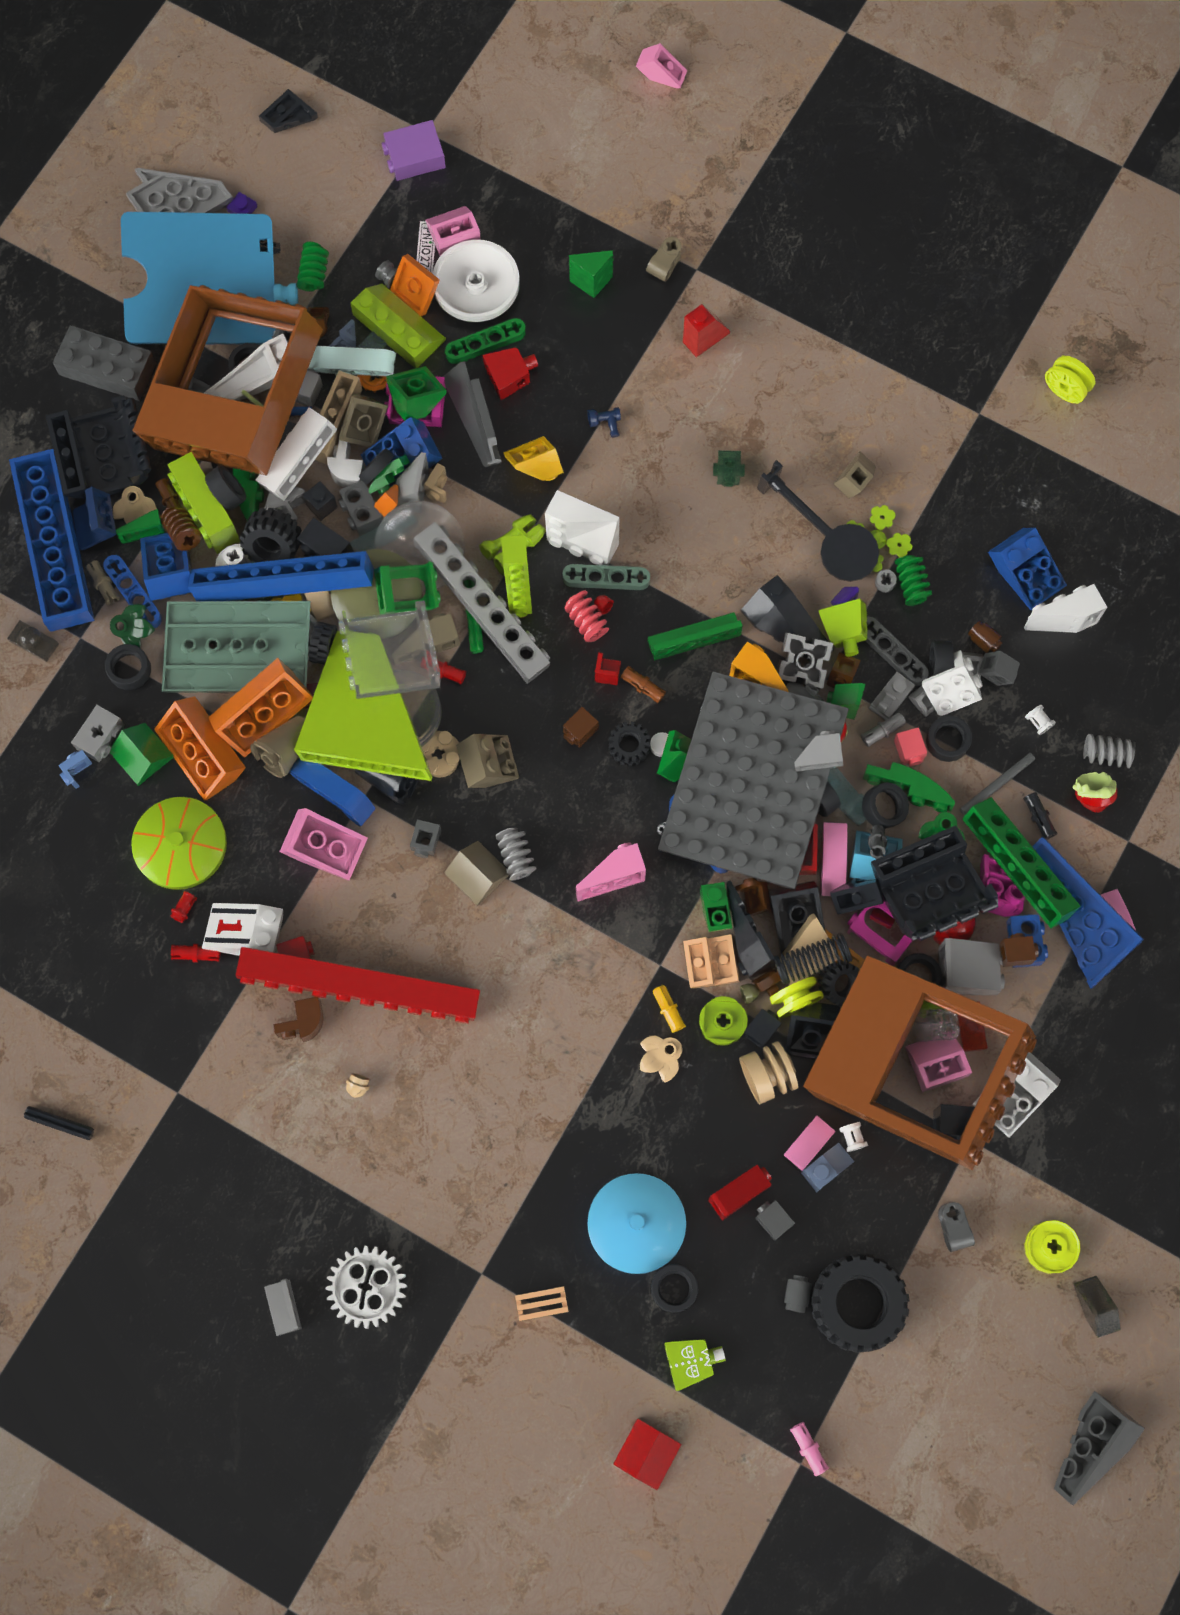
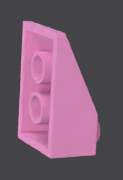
M306 808L298 809L280 852L300 862L350 880L368 837Z
M629 842L619 845L618 849L614 850L576 886L577 900L582 901L644 882L646 868L638 844L632 845Z

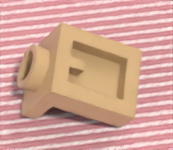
M438 463L426 480L424 489L429 499L434 502L440 501L445 503L447 500L446 492L442 488L447 481L446 470L444 466Z

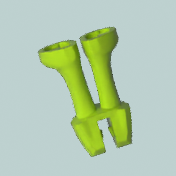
M530 514L513 521V528L501 537L525 535L526 547H534L541 540L546 529L541 524L533 527L537 520ZM501 537L495 540L483 541L479 544L481 553L487 560L493 559L498 572L505 576L502 552L498 553L502 548Z

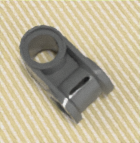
M956 1202L942 1205L938 1211V1218L948 1250L954 1252L974 1246V1236L963 1207ZM950 1210H955L956 1212L953 1218L947 1217V1213Z

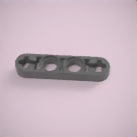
M867 617V626L872 625L873 628L872 631H867V640L865 642L898 673L915 684V686H921L922 681L928 678L929 672L927 667L875 618ZM880 639H888L891 642V646L887 649L881 648L878 643ZM898 654L905 655L907 663L898 664L895 661V656ZM910 663H913L912 668L906 671L905 669L909 667ZM914 672H922L921 678L917 677L915 679L913 677Z

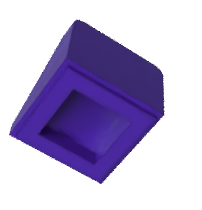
M842 588L831 600V604L835 606L856 600L859 588Z

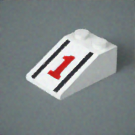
M213 903L202 949L240 956L241 947L275 953L283 920V909L260 904Z

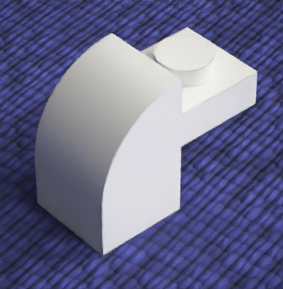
M339 440L338 445L334 446V458L327 457V464L334 482L345 488L361 481L359 474L364 470V464L362 460L349 459L350 443Z

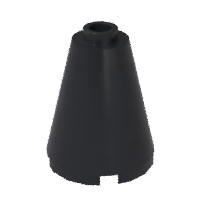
M355 769V773L398 804L406 803L403 799L406 796L410 798L413 795L419 779Z

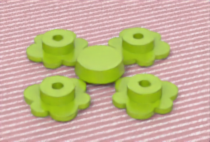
M882 505L881 508L878 506L873 507L870 522L875 524L877 530L871 531V534L876 539L878 548L881 549L886 544L890 548L889 552L891 555H897L899 558L907 556V553L912 550L909 535L895 533L893 537L887 540L886 535L880 531L885 529V527L889 528L893 525L892 520L895 519V512L889 510L886 505ZM853 520L847 522V524L860 525L864 528L862 523L857 524ZM882 555L878 557V563L873 569L874 572L882 570V562L884 560Z

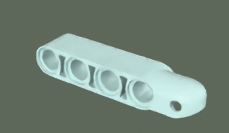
M316 346L308 369L337 374L338 371H342L351 375L388 376L394 374L396 352L387 349Z

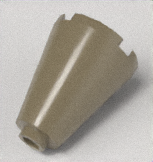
M297 715L257 739L250 746L257 761L262 759L266 763L263 767L272 775L278 778L285 777L297 760L298 755L294 749L306 716Z

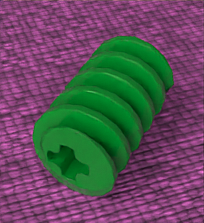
M307 241L302 245L303 250L301 252L296 285L300 290L312 292L324 287L323 281L326 278L324 273L327 271L326 265L328 264L329 251L316 242Z
M915 555L903 556L894 561L897 565V573L900 574L898 577L899 581L902 582L901 589L904 591L903 597L906 599L905 605L907 606L921 604L927 600V597L932 595L931 590L925 591L930 586V582H923V580L928 578V574L920 573L926 567L925 565H918L924 559Z

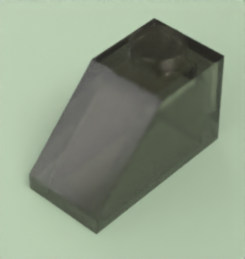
M1097 1276L1073 1283L1086 1320L1097 1338L1121 1330L1118 1308Z

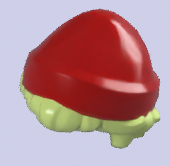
M1097 772L1082 774L1076 779L1075 785L1072 787L1075 790L1077 800L1085 808L1095 813L1102 812L1117 799L1116 781L1112 780L1111 776L1105 772L1100 774Z

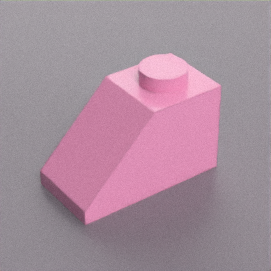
M661 44L643 49L636 65L649 80L677 89L681 87L687 70Z

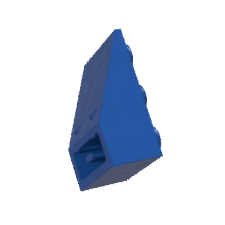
M409 417L360 454L367 466L382 450L387 448L394 455L391 462L404 455L407 456L410 463L404 466L405 470L421 452L426 453L429 468L443 459L425 423L413 417ZM401 472V473H399L398 475L394 476V478H395L396 481H394L393 483L389 484L390 487H392L394 484H396L397 478H398L403 472Z
M1022 528L988 552L998 572L1030 610L1067 586L1036 528Z

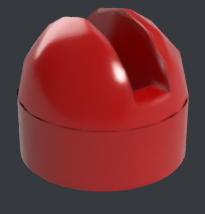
M599 595L594 600V605L597 606L596 610L601 612L602 615L607 614L614 604V601L606 595Z

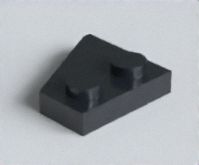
M289 89L259 115V120L274 133L314 121L318 118L317 112Z

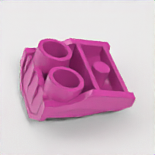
M984 854L980 863V879L985 887L992 884L998 894V908L989 912L1003 917L1019 915L1023 911L1025 896L995 859Z

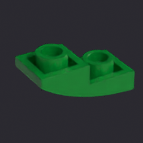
M407 456L399 457L387 465L370 485L369 493L372 494L378 491L380 495L391 488L389 484L396 481L394 476L405 471L404 466L410 463Z

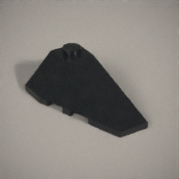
M778 575L759 588L741 609L742 614L756 629L771 635L779 643L784 642L785 633L806 637L805 643L809 644L812 643V638L828 642L800 601Z
M730 880L726 884L740 960L737 965L742 975H748L750 980L775 968V959L761 932L756 931L757 928L751 915L746 913L745 905Z

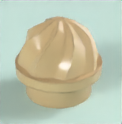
M351 1073L350 1078L346 1080L347 1092L354 1098L363 1096L370 1088L368 1085L370 1079L361 1074Z

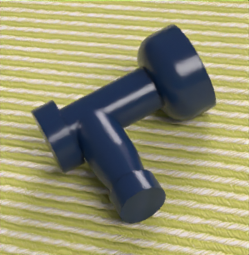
M619 407L614 408L612 411L599 413L595 409L587 410L590 428L596 427L600 421L607 420L611 431V438L619 436V431L617 430V421L621 420Z

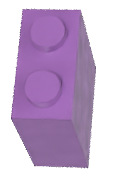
M433 120L383 133L385 142L381 143L384 155H389L390 160H387L390 174H395L396 181L446 168L444 154Z

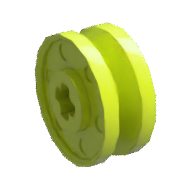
M1071 356L1058 357L1053 367H1050L1045 374V380L1049 388L1061 399L1070 403L1078 404L1082 402L1087 393L1096 384L1091 370L1084 363Z
M812 976L800 980L770 997L769 1000L772 1005L780 1003L785 1005L776 1013L779 1019L789 1017L792 1012L812 1005L824 998V994L820 990L811 993L809 991L817 983L815 977Z
M1057 1220L1045 1221L1033 1226L1027 1233L1024 1242L1025 1255L1030 1264L1037 1270L1047 1274L1062 1273L1072 1268L1077 1262L1081 1251L1080 1241L1075 1231L1066 1223ZM1052 1241L1053 1245L1057 1246V1250L1053 1251V1254L1051 1249L1047 1248V1244L1052 1243Z

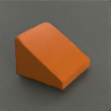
M397 484L389 488L374 504V507L384 517H387L398 505L399 486Z

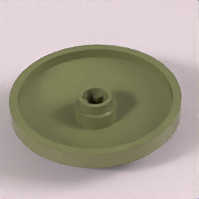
M365 550L374 569L388 565L389 567L411 565L400 555L388 550ZM374 573L372 586L331 590L333 610L341 624L347 630L359 634H375L380 637L381 641L392 639L404 633L414 623L420 612L380 615ZM404 578L391 580L394 602L418 600L423 597L420 579Z

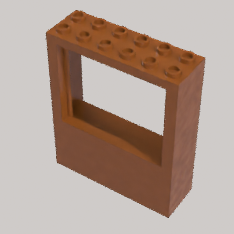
M190 285L133 432L154 450L180 456L192 452L197 460L267 476L323 329L316 322L317 320L307 312V308L299 304L291 306L279 300L271 302L259 296L252 298L243 293L232 294L224 289H218L217 291L204 285L199 287ZM216 316L292 332L264 406L188 390Z
M867 955L803 1087L822 1101L973 1170L975 1165L978 1166L982 1161L984 1145L986 1142L989 1143L994 1135V1129L992 1128L996 1120L1002 1118L1005 1111V1106L1003 1105L1007 1097L1010 1098L1014 1093L1016 1077L1023 1073L1026 1066V1061L1024 1060L1028 1052L1031 1053L1034 1050L1037 1039H1035L1036 1035L1028 1023ZM924 1001L1008 1036L960 1140H956L876 1103Z

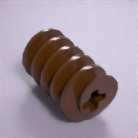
M169 507L163 511L161 523L177 550L187 551L195 548L200 543L202 534L188 511L177 507Z

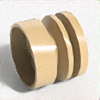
M778 1041L772 1043L773 1054L767 1046L763 1047V1060L755 1051L739 1058L746 1081L759 1105L775 1098L774 1086L783 1095L787 1093L786 1084L791 1091L798 1089L794 1065L788 1053L785 1052Z

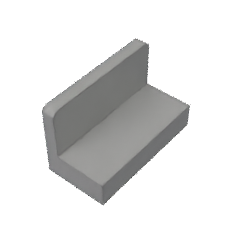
M283 1279L281 1282L265 1286L276 1336L302 1329L290 1280Z

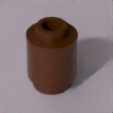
M980 620L968 633L971 637L970 640L986 653L990 651L996 652L1003 644L1000 641L1002 636L986 622L982 623Z

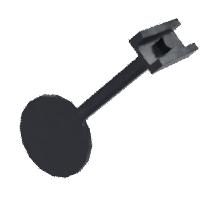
M776 460L773 463L771 472L767 475L765 473L761 475L757 489L762 494L766 493L770 488L776 493L779 492L825 536L820 555L822 564L829 574L839 580L848 582L862 580L871 574L878 563L879 557L878 544L871 532L860 525L854 524L840 525L834 529L830 528L785 485L786 483L780 478L783 465Z

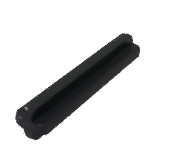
M28 1106L24 1112V1118L85 1140H91L94 1134V1128L31 1106Z

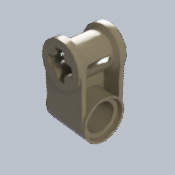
M675 237L666 238L649 261L646 272L666 282L681 258L680 240Z

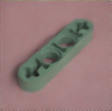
M570 564L563 569L562 573L563 582L569 587L644 590L650 584V573L643 567ZM571 572H575L574 580H570V576H568ZM582 572H585V581H582ZM592 572H598L602 577L599 581L594 582L589 579V575ZM614 573H621L624 576V580L616 583L611 579V576ZM628 574H631L630 583H627ZM640 574L644 578L642 583H638V579H636Z

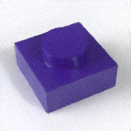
M238 192L226 208L229 213L252 214L258 206L256 201Z

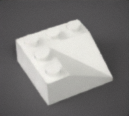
M556 491L545 512L547 541L554 547L568 549L575 556H584L595 565L608 566L619 545V517L561 491Z

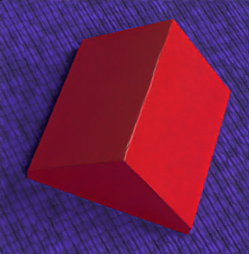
M637 1418L613 1465L658 1490L682 1444Z

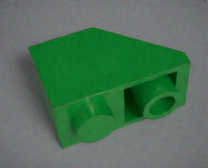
M725 882L701 885L700 896L708 932L732 929Z

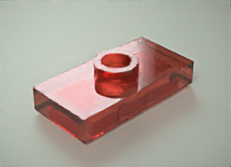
M956 1014L961 1046L964 1053L987 1050L984 1026Z

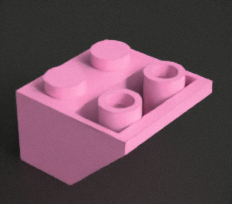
M466 206L425 220L440 256L457 243L467 240H480L478 225L472 212Z
M951 1031L905 1046L922 1092L966 1078L972 1073L964 1050Z

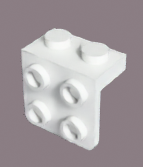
M961 650L954 653V668L922 681L924 691L940 716L982 700L980 687L983 686L978 674H973V664L969 657H964Z

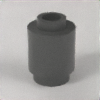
M794 1275L793 1279H788L784 1299L786 1310L805 1313L806 1307L809 1308L813 1284L808 1283V1277Z

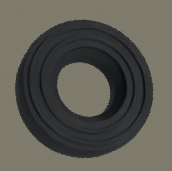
M385 448L359 474V478L365 484L370 483L391 462L394 455Z

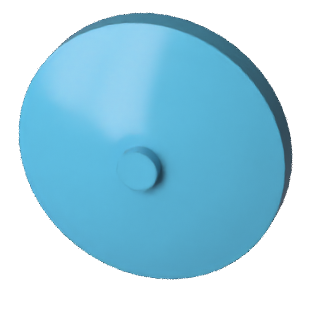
M627 1174L613 1179L597 1193L589 1210L588 1232L595 1251L608 1265L625 1273L645 1274L663 1267L677 1254L685 1237L686 1215L678 1195L665 1182L646 1174Z

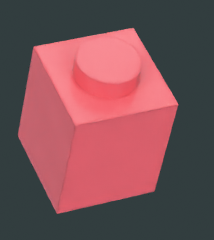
M919 727L896 734L894 743L901 764H909V766L921 764L927 755V750Z

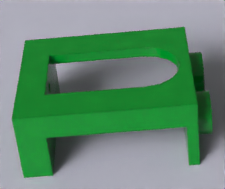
M433 562L389 567L388 565L374 569L380 615L428 611L439 607L441 598L440 592L436 589L437 570L433 567ZM418 578L425 585V594L418 600L394 602L391 580Z

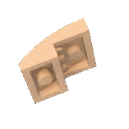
M732 934L683 941L690 988L740 982L734 936Z

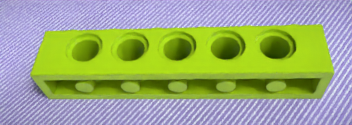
M525 535L501 537L509 613H514L517 617H525L528 614H532Z

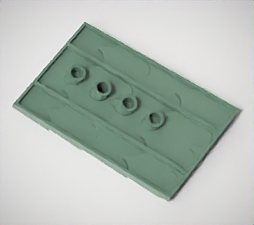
M311 601L167 602L162 692L237 693L277 658L287 665L306 687ZM209 644H215L216 648H210Z

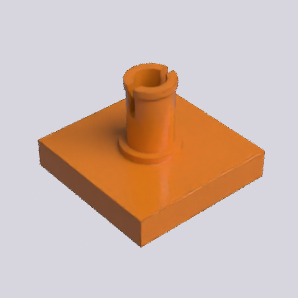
M409 254L402 256L390 291L422 317L428 311L440 279Z

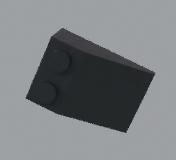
M815 881L799 883L796 885L795 890L784 886L768 889L780 954L784 952L811 914H815L825 931L819 890Z

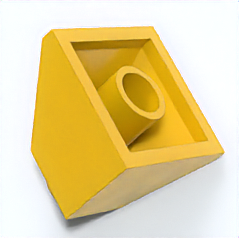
M544 436L503 452L505 458L516 470L539 480L550 481L563 473L556 448Z

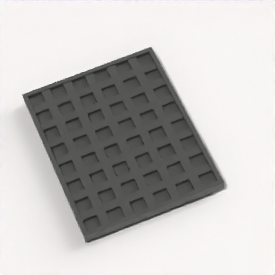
M712 672L658 850L795 890L831 767L796 772L794 762L814 737L819 736L821 732L835 731V734L840 733L841 737L849 711L848 708Z

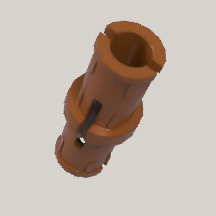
M630 666L624 670L620 677L637 688V692L644 693L656 703H659L666 694L665 690L650 681L651 678L648 676L644 677Z

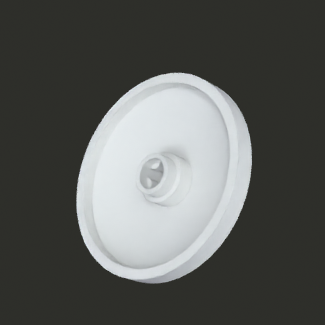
M467 240L457 243L439 257L433 269V274L440 279L434 294L436 300L447 313L460 320L481 322L496 318L513 304L519 291V271L515 260L504 248L490 241Z

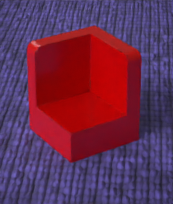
M598 652L595 682L618 685L621 661L603 659V653Z

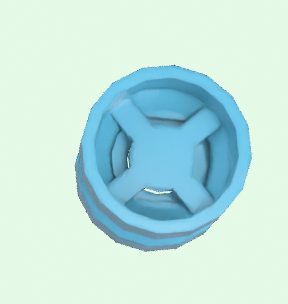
M289 283L288 286L274 284V302L279 300L286 304L289 303L291 306L298 304V288L296 283Z

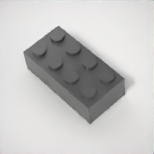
M70 325L53 360V365L60 376L140 401L156 366V361L149 350Z

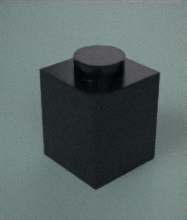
M321 481L303 494L306 506L320 521L338 508L335 496Z
M761 1009L743 1035L763 1050V1047L766 1046L779 1029L781 1022L778 1021L779 1018L773 1011L768 1009L766 1012L764 1009Z

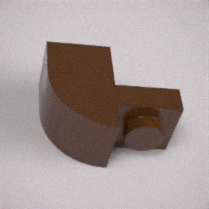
M319 997L294 1001L297 1020L273 1024L277 1037H282V1040L296 1038V1034H300V1039L303 1042L313 1039L320 1032L324 1021L322 1003Z

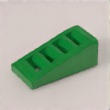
M158 509L116 529V534L123 544L140 540V538L166 533L161 523V514Z

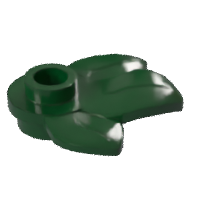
M142 604L127 606L122 614L114 616L110 621L111 632L115 636L120 637L123 644H132L141 648L140 638L151 635L155 631V627L142 618L146 610V606ZM119 622L124 624L123 630L118 629L117 624Z

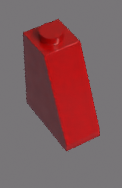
M703 304L684 317L683 343L696 358L730 334V330Z
M757 1164L712 1194L708 1201L723 1221L767 1190L772 1185L769 1182L772 1178L764 1167L760 1169Z

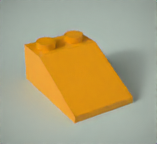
M746 642L731 663L729 676L789 692L769 657L764 653V650L757 644L752 645Z

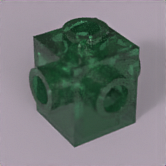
M719 450L717 463H713V476H717V485L724 487L739 485L740 477L745 475V464H741V451Z

